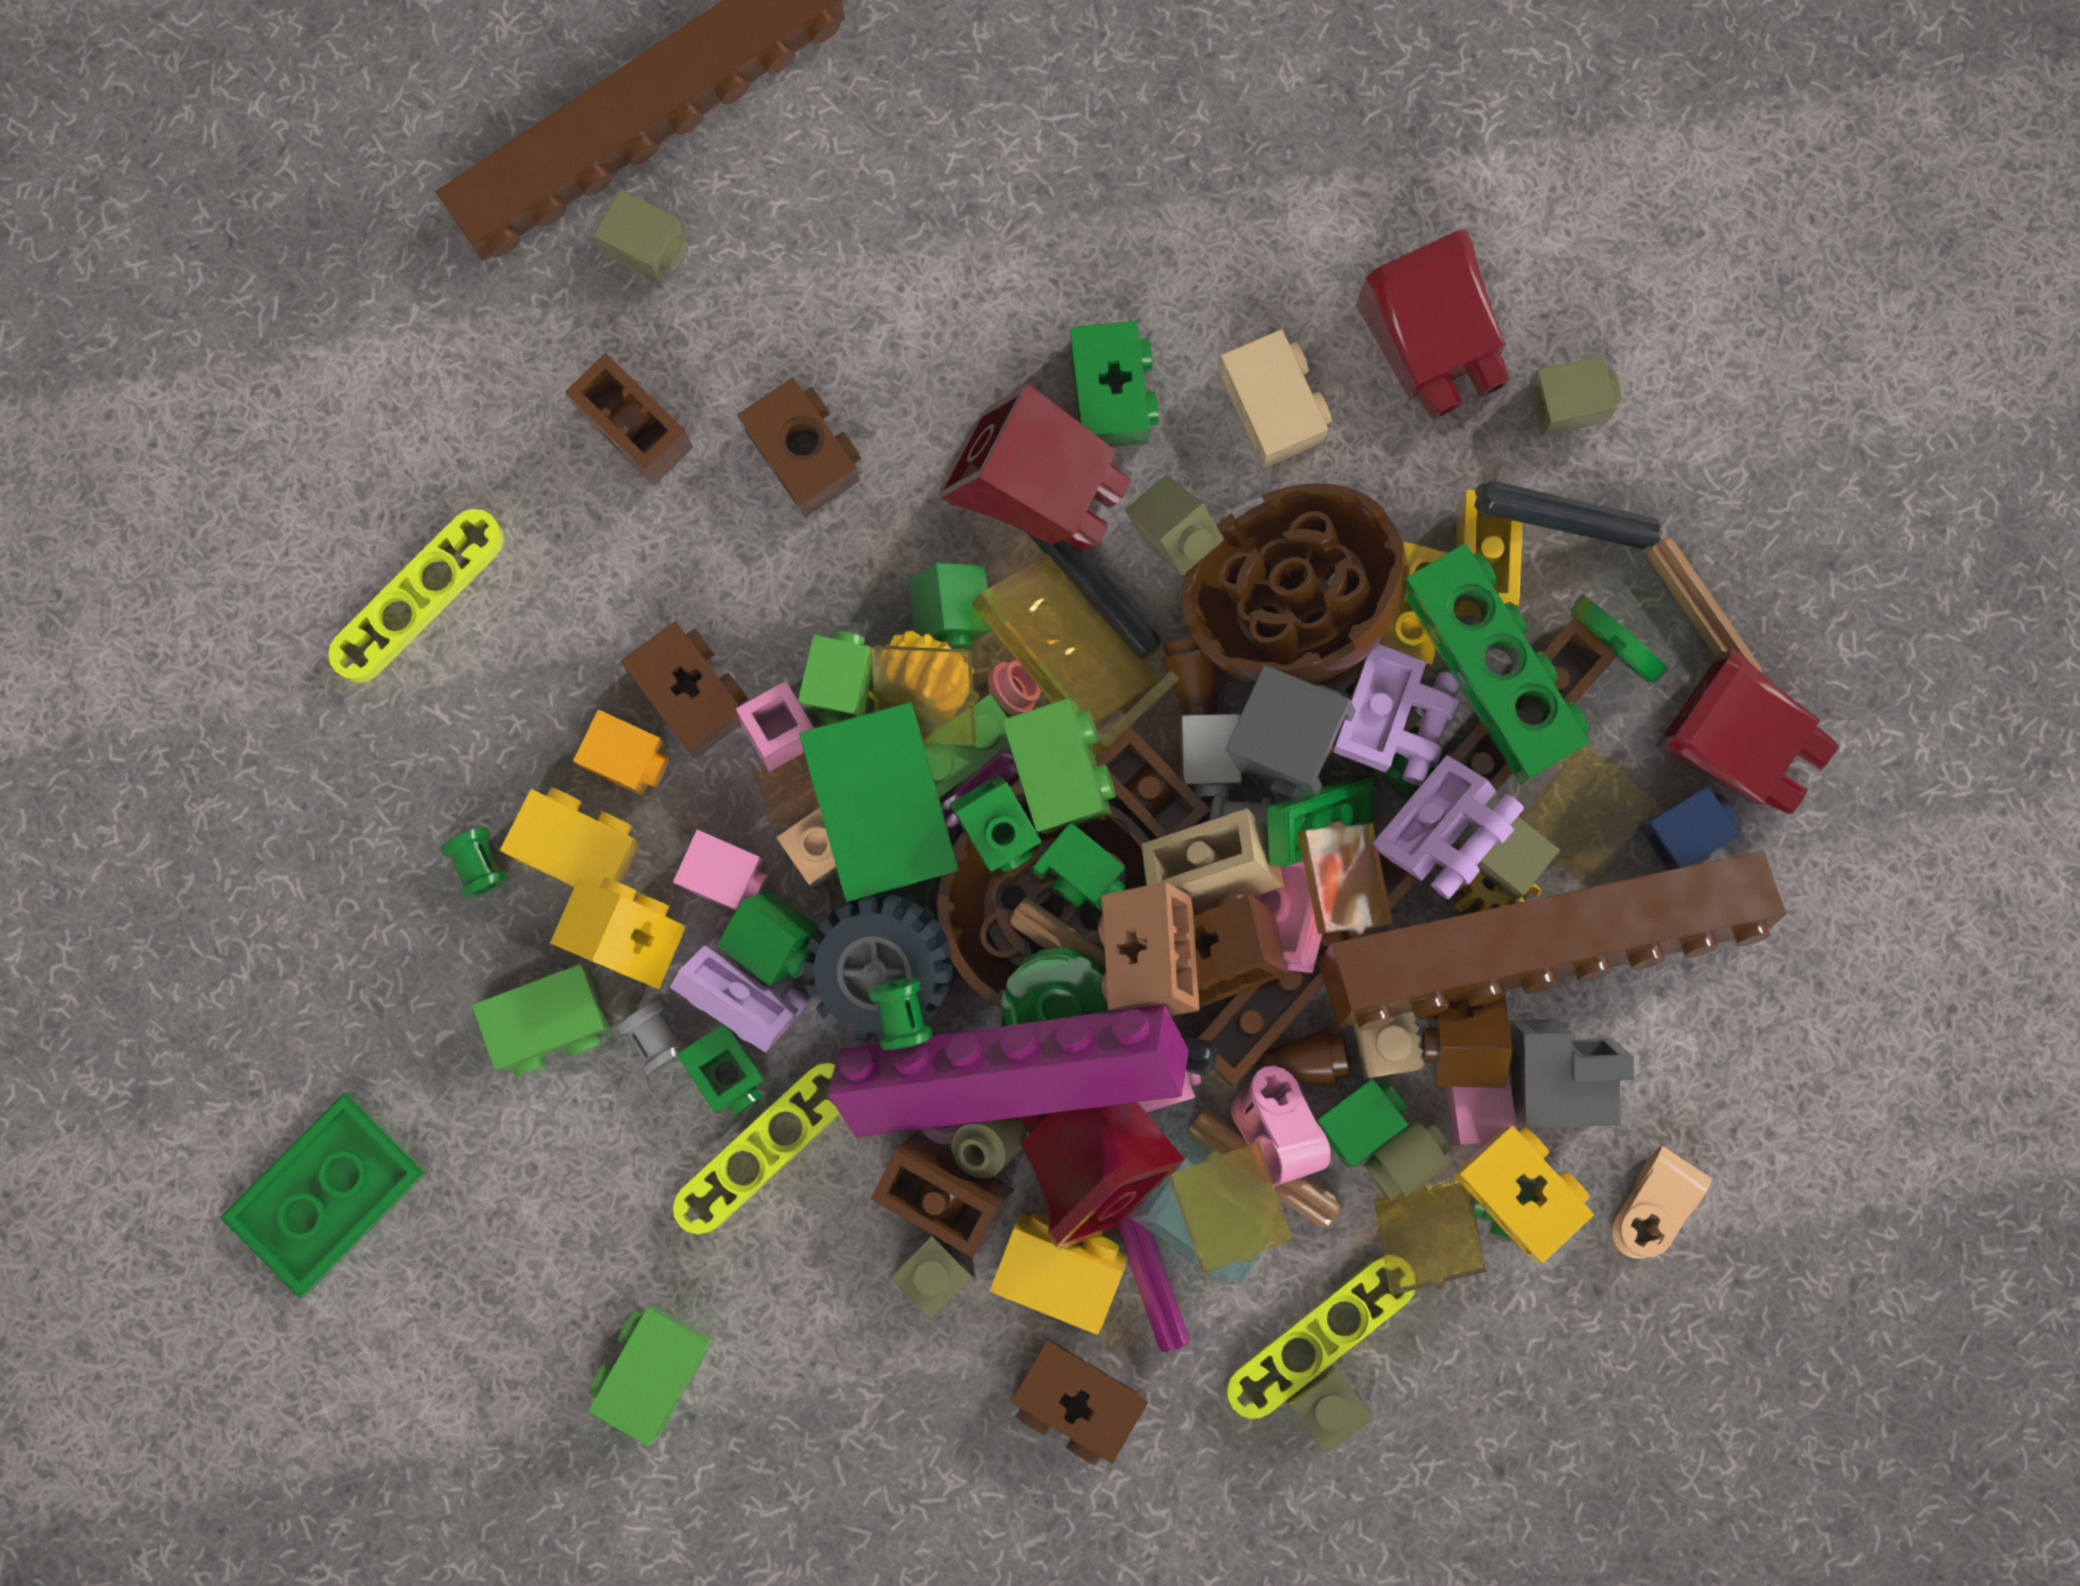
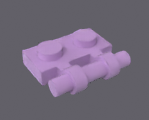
M1379 644L1364 658L1350 697L1356 713L1351 722L1343 720L1331 752L1383 772L1390 768L1396 752L1408 759L1403 780L1410 784L1421 786L1427 779L1430 768H1435L1438 765L1443 750L1439 746V742L1446 721L1454 719L1459 701L1455 698L1459 685L1453 675L1446 672L1438 674L1434 688L1421 684L1420 680L1427 662ZM1411 706L1417 707L1425 713L1418 735L1403 730Z
M1446 755L1373 842V845L1383 856L1421 881L1436 863L1442 866L1444 869L1431 883V886L1440 895L1450 899L1462 883L1469 885L1480 872L1477 865L1496 842L1503 844L1514 831L1511 824L1524 810V807L1515 798L1505 794L1495 808L1491 810L1485 806L1496 792L1490 782ZM1470 823L1478 827L1459 851L1451 846Z
M716 935L708 946L704 945L678 971L670 988L688 999L693 1006L704 1010L736 1032L741 1039L752 1043L766 1053L789 1028L794 1018L801 1016L811 999L794 988L795 981L791 978L771 986L766 984L716 946L721 938Z

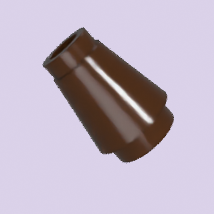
M1193 636L1164 642L1166 657H1162L1161 660L1180 707L1183 708L1184 715H1209L1217 713L1216 665L1201 651Z
M1328 1028L1264 1052L1265 1067L1276 1066L1285 1069L1293 1075L1298 1084L1338 1085L1337 1079L1351 1077L1347 1045L1343 1032L1329 1033Z

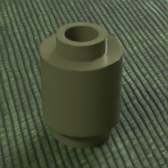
M1021 1117L964 1124L956 1131L952 1139L953 1157L958 1166L967 1174L977 1178L992 1177L1001 1171L1022 1150L1020 1143L1027 1137L1026 1126Z
M1414 1119L1407 1127L1372 1152L1373 1158L1363 1164V1167L1389 1202H1392L1400 1195L1405 1199L1450 1167V1163L1445 1155L1453 1149L1433 1122L1423 1127L1418 1120Z

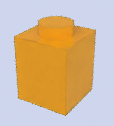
M598 709L573 761L582 769L643 796L648 785L655 788L660 783L667 769L669 757L664 755L667 745L661 738Z

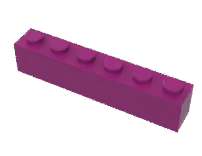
M1161 1004L930 1037L929 1040L923 1043L893 1050L881 1049L880 1043L839 1049L828 1096L855 1137L1182 1097L1189 1050L1166 1005Z

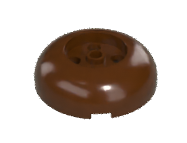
M1311 483L1284 487L1261 495L1264 503L1248 510L1236 519L1232 513L1229 514L1217 525L1225 540L1189 569L1185 575L1182 589V609L1185 622L1195 642L1217 667L1227 674L1250 684H1256L1264 665L1311 684L1323 682L1349 670L1367 657L1385 638L1395 623L1406 594L1405 579L1408 577L1406 551L1396 526L1386 515L1383 507L1366 494L1357 490L1334 484ZM1334 574L1331 585H1328L1329 578Z
M1025 793L1015 795L1036 831ZM1109 804L1112 814L1075 825L1125 866L1124 874L1119 879L1126 886L1125 890L1147 886L1142 844L1149 842V839L1133 820ZM1065 829L1047 835L1036 832L1041 843L1031 848L1033 856L1022 865L1003 872L1001 867L990 872L982 862L967 834L963 831L952 847L959 871L941 876L937 894L938 923L943 927L950 944L951 952L949 957L962 978L972 989L1001 1009V1001L1010 975L1023 959L1033 955L1031 951L1033 940L1011 925L1010 917L1014 910H1009L1002 904L1001 895L1006 888L1011 886L1021 888L1025 892L1026 898L1033 900L1041 907L1050 898L1060 900L1064 905V912L1058 919L1105 951L1099 936V929L1089 930L1080 921L1081 911L1090 905L1083 901L1077 908L1051 886L1056 880L1051 872L1043 881L1033 873V866Z

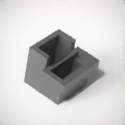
M1264 665L1225 750L1241 773L1272 785L1270 790L1278 802L1306 792L1318 796L1322 787L1318 779L1319 772L1343 720L1351 722L1356 710L1351 700L1341 696L1340 692L1320 684L1318 686Z
M1558 1019L1511 1020L1513 1048L1512 1097L1515 1115L1526 1128L1621 1125L1620 1081L1634 1080L1633 1055L1613 1038L1572 1039L1571 1031H1559Z

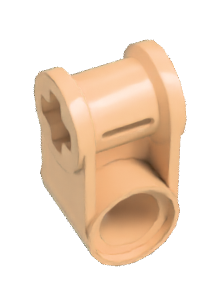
M1660 1145L1639 1173L1632 1192L1614 1218L1611 1226V1239L1615 1248L1623 1255L1632 1259L1654 1257L1664 1253L1671 1245L1685 1220L1693 1213L1704 1197L1712 1178ZM1647 1219L1650 1222L1647 1232L1653 1236L1652 1241L1637 1244L1634 1240L1638 1232L1631 1227L1632 1222L1635 1223Z

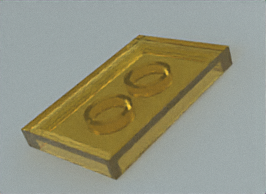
M1048 554L983 591L972 602L973 607L1051 703L1069 698L1078 703L1080 710L1089 709L1095 725L1147 692L1159 680L1146 663L1132 652Z

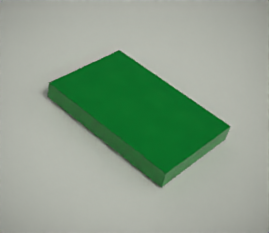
M912 702L799 733L846 902L959 871Z
M343 1092L219 1218L299 1299H303L408 1194L427 1172L349 1093Z

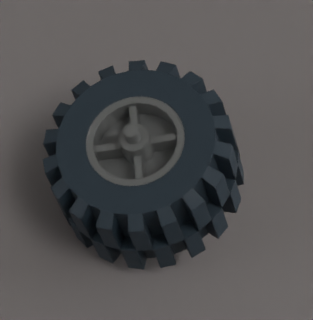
M897 888L849 902L844 900L818 926L819 930L811 937L807 946V950L813 952L804 961V974H813V978L806 985L809 997L819 995L822 1002L816 1010L824 1019L831 1013L838 1019L833 1028L842 1034L849 1027L856 1029V1040L868 1042L874 1033L878 1034L879 1039L884 1035L877 1003L869 999L868 990L870 988L893 980L919 978L921 990L917 992L923 1023L926 1025L943 1004L951 991V985L956 980L958 970L949 957L951 948L943 926L941 927L934 918L937 914V907L932 902L925 909L919 906L916 902L920 894L910 890L903 897L896 896Z

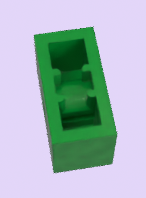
M1137 320L1070 327V350L1079 423L1110 447L1148 443L1149 426L1159 425L1156 392H1145L1143 372L1153 370L1149 337L1139 338ZM1109 376H1118L1120 385H1123L1121 394L1111 393V388L1107 385Z

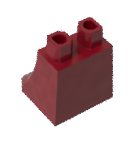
M1458 230L1381 265L1365 277L1356 307L1408 398L1411 400L1418 397L1433 420L1449 414L1461 406L1462 400L1452 382L1454 379L1468 373L1479 397L1490 395L1507 385L1509 376L1501 356L1506 344L1493 313L1477 262L1474 244L1468 230Z
M1028 383L992 404L980 415L946 477L939 496L951 505L969 509L1005 522L1050 545L1064 540L1068 544L1086 552L1100 544L1108 528L1106 521L1088 510L1092 499H1096L1107 508L1117 505L1126 493L1131 479L1111 463L1117 452Z
M1730 649L1720 652L1655 747L1752 804L1762 805L1764 803L1768 807L1792 815L1806 796L1808 789L1784 774L1789 765L1797 756L1816 770L1822 771L1839 748V745L1824 730L1817 726L1820 719L1781 690L1736 650Z
M1138 1102L1021 1117L1029 1135L1020 1144L1037 1175L1044 1194L1048 1214V1237L1059 1250L1114 1231L1185 1161L1183 1156Z

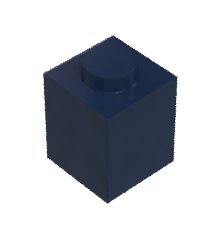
M1709 786L1639 828L1667 871L1690 866L1740 835L1734 826L1737 822L1734 809L1722 794L1717 793L1714 795Z

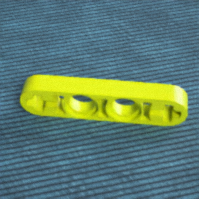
M479 509L465 510L457 515L334 638L330 644L328 656L335 672L345 679L356 683L367 682L376 677L498 555L503 546L504 536L502 528L493 516ZM470 525L477 529L488 525L484 535L489 541L482 548L473 543L461 553L465 560L469 562L462 569L458 561L451 554L444 551V549L451 544L459 552L469 540L464 532ZM434 562H445L450 566L452 572L449 584L442 590L432 591L426 589L422 582V575L426 567ZM393 602H406L411 607L412 612L409 624L398 631L386 629L382 620L386 607ZM369 624L372 625L378 634L390 641L383 648L374 640L364 652L365 657L369 661L362 668L354 663L347 668L345 667L350 659L345 652L348 646L353 644L358 648H362L373 638L364 631Z
M818 1064L810 1069L679 1191L675 1197L673 1212L674 1218L681 1228L694 1234L710 1233L719 1228L840 1115L834 1103L826 1099L813 1110L823 1117L814 1126L807 1112L800 1106L792 1103V1099L800 1092L805 1102L812 1099L819 1091L815 1080L820 1075L827 1079H832L835 1064ZM782 1112L794 1113L802 1123L800 1138L797 1142L788 1146L779 1145L770 1134L771 1121ZM738 1152H750L759 1162V1174L749 1185H738L728 1175V1162ZM713 1172H716L722 1186L731 1193L736 1194L737 1198L729 1205L725 1195H721L709 1208L710 1212L714 1215L710 1222L702 1218H698L693 1222L690 1221L687 1214L692 1206L687 1199L693 1193L695 1196L703 1198L714 1190L717 1186L708 1182L707 1178Z
M1381 1256L1369 1262L1235 1369L1226 1385V1395L1231 1407L1238 1414L1249 1419L1262 1418L1274 1411L1411 1300L1416 1289V1276L1411 1266L1404 1260L1393 1256ZM1383 1267L1391 1273L1399 1269L1404 1276L1398 1282L1402 1292L1395 1298L1390 1293L1385 1292L1372 1301L1374 1305L1381 1308V1311L1372 1318L1366 1303L1353 1294L1352 1289L1361 1283L1364 1293L1368 1294L1380 1283L1379 1277L1376 1275L1380 1268ZM1347 1301L1357 1308L1360 1322L1353 1333L1340 1336L1331 1331L1327 1323V1315L1334 1304ZM1293 1338L1306 1339L1314 1348L1315 1357L1313 1363L1304 1371H1291L1285 1367L1282 1361L1281 1353L1283 1347ZM1268 1356H1271L1276 1370L1288 1379L1290 1384L1283 1390H1280L1278 1382L1273 1380L1262 1391L1266 1399L1262 1405L1257 1407L1252 1401L1242 1405L1237 1399L1243 1392L1239 1382L1246 1376L1256 1382L1268 1374L1269 1371L1261 1366L1260 1363Z

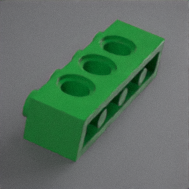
M1467 543L1405 579L1406 594L1404 598L1520 786L1577 753L1590 743L1585 732L1589 731V725L1584 714L1573 701L1566 703L1554 684L1558 681V675L1554 666L1542 651L1537 653L1533 651L1523 635L1527 632L1524 618L1512 602L1503 603L1493 586L1497 582L1496 575L1484 555L1481 553L1474 555ZM1460 600H1469L1475 603L1481 610V623L1467 625L1459 621L1454 613V603ZM1500 649L1506 652L1512 661L1511 673L1498 675L1489 670L1484 659L1485 651ZM1530 698L1540 705L1543 712V719L1540 724L1529 725L1520 720L1515 709L1518 699Z

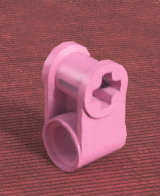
M1276 1066L1264 1067L1257 1071L1250 1081L1249 1088L1242 1090L1236 1095L1231 1105V1114L1253 1156L1254 1164L1261 1178L1268 1185L1275 1187L1326 1169L1330 1163L1329 1143L1325 1133L1316 1123L1300 1091L1298 1082L1292 1074ZM1285 1091V1096L1278 1102L1276 1100L1277 1097ZM1253 1102L1254 1107L1246 1113V1109Z

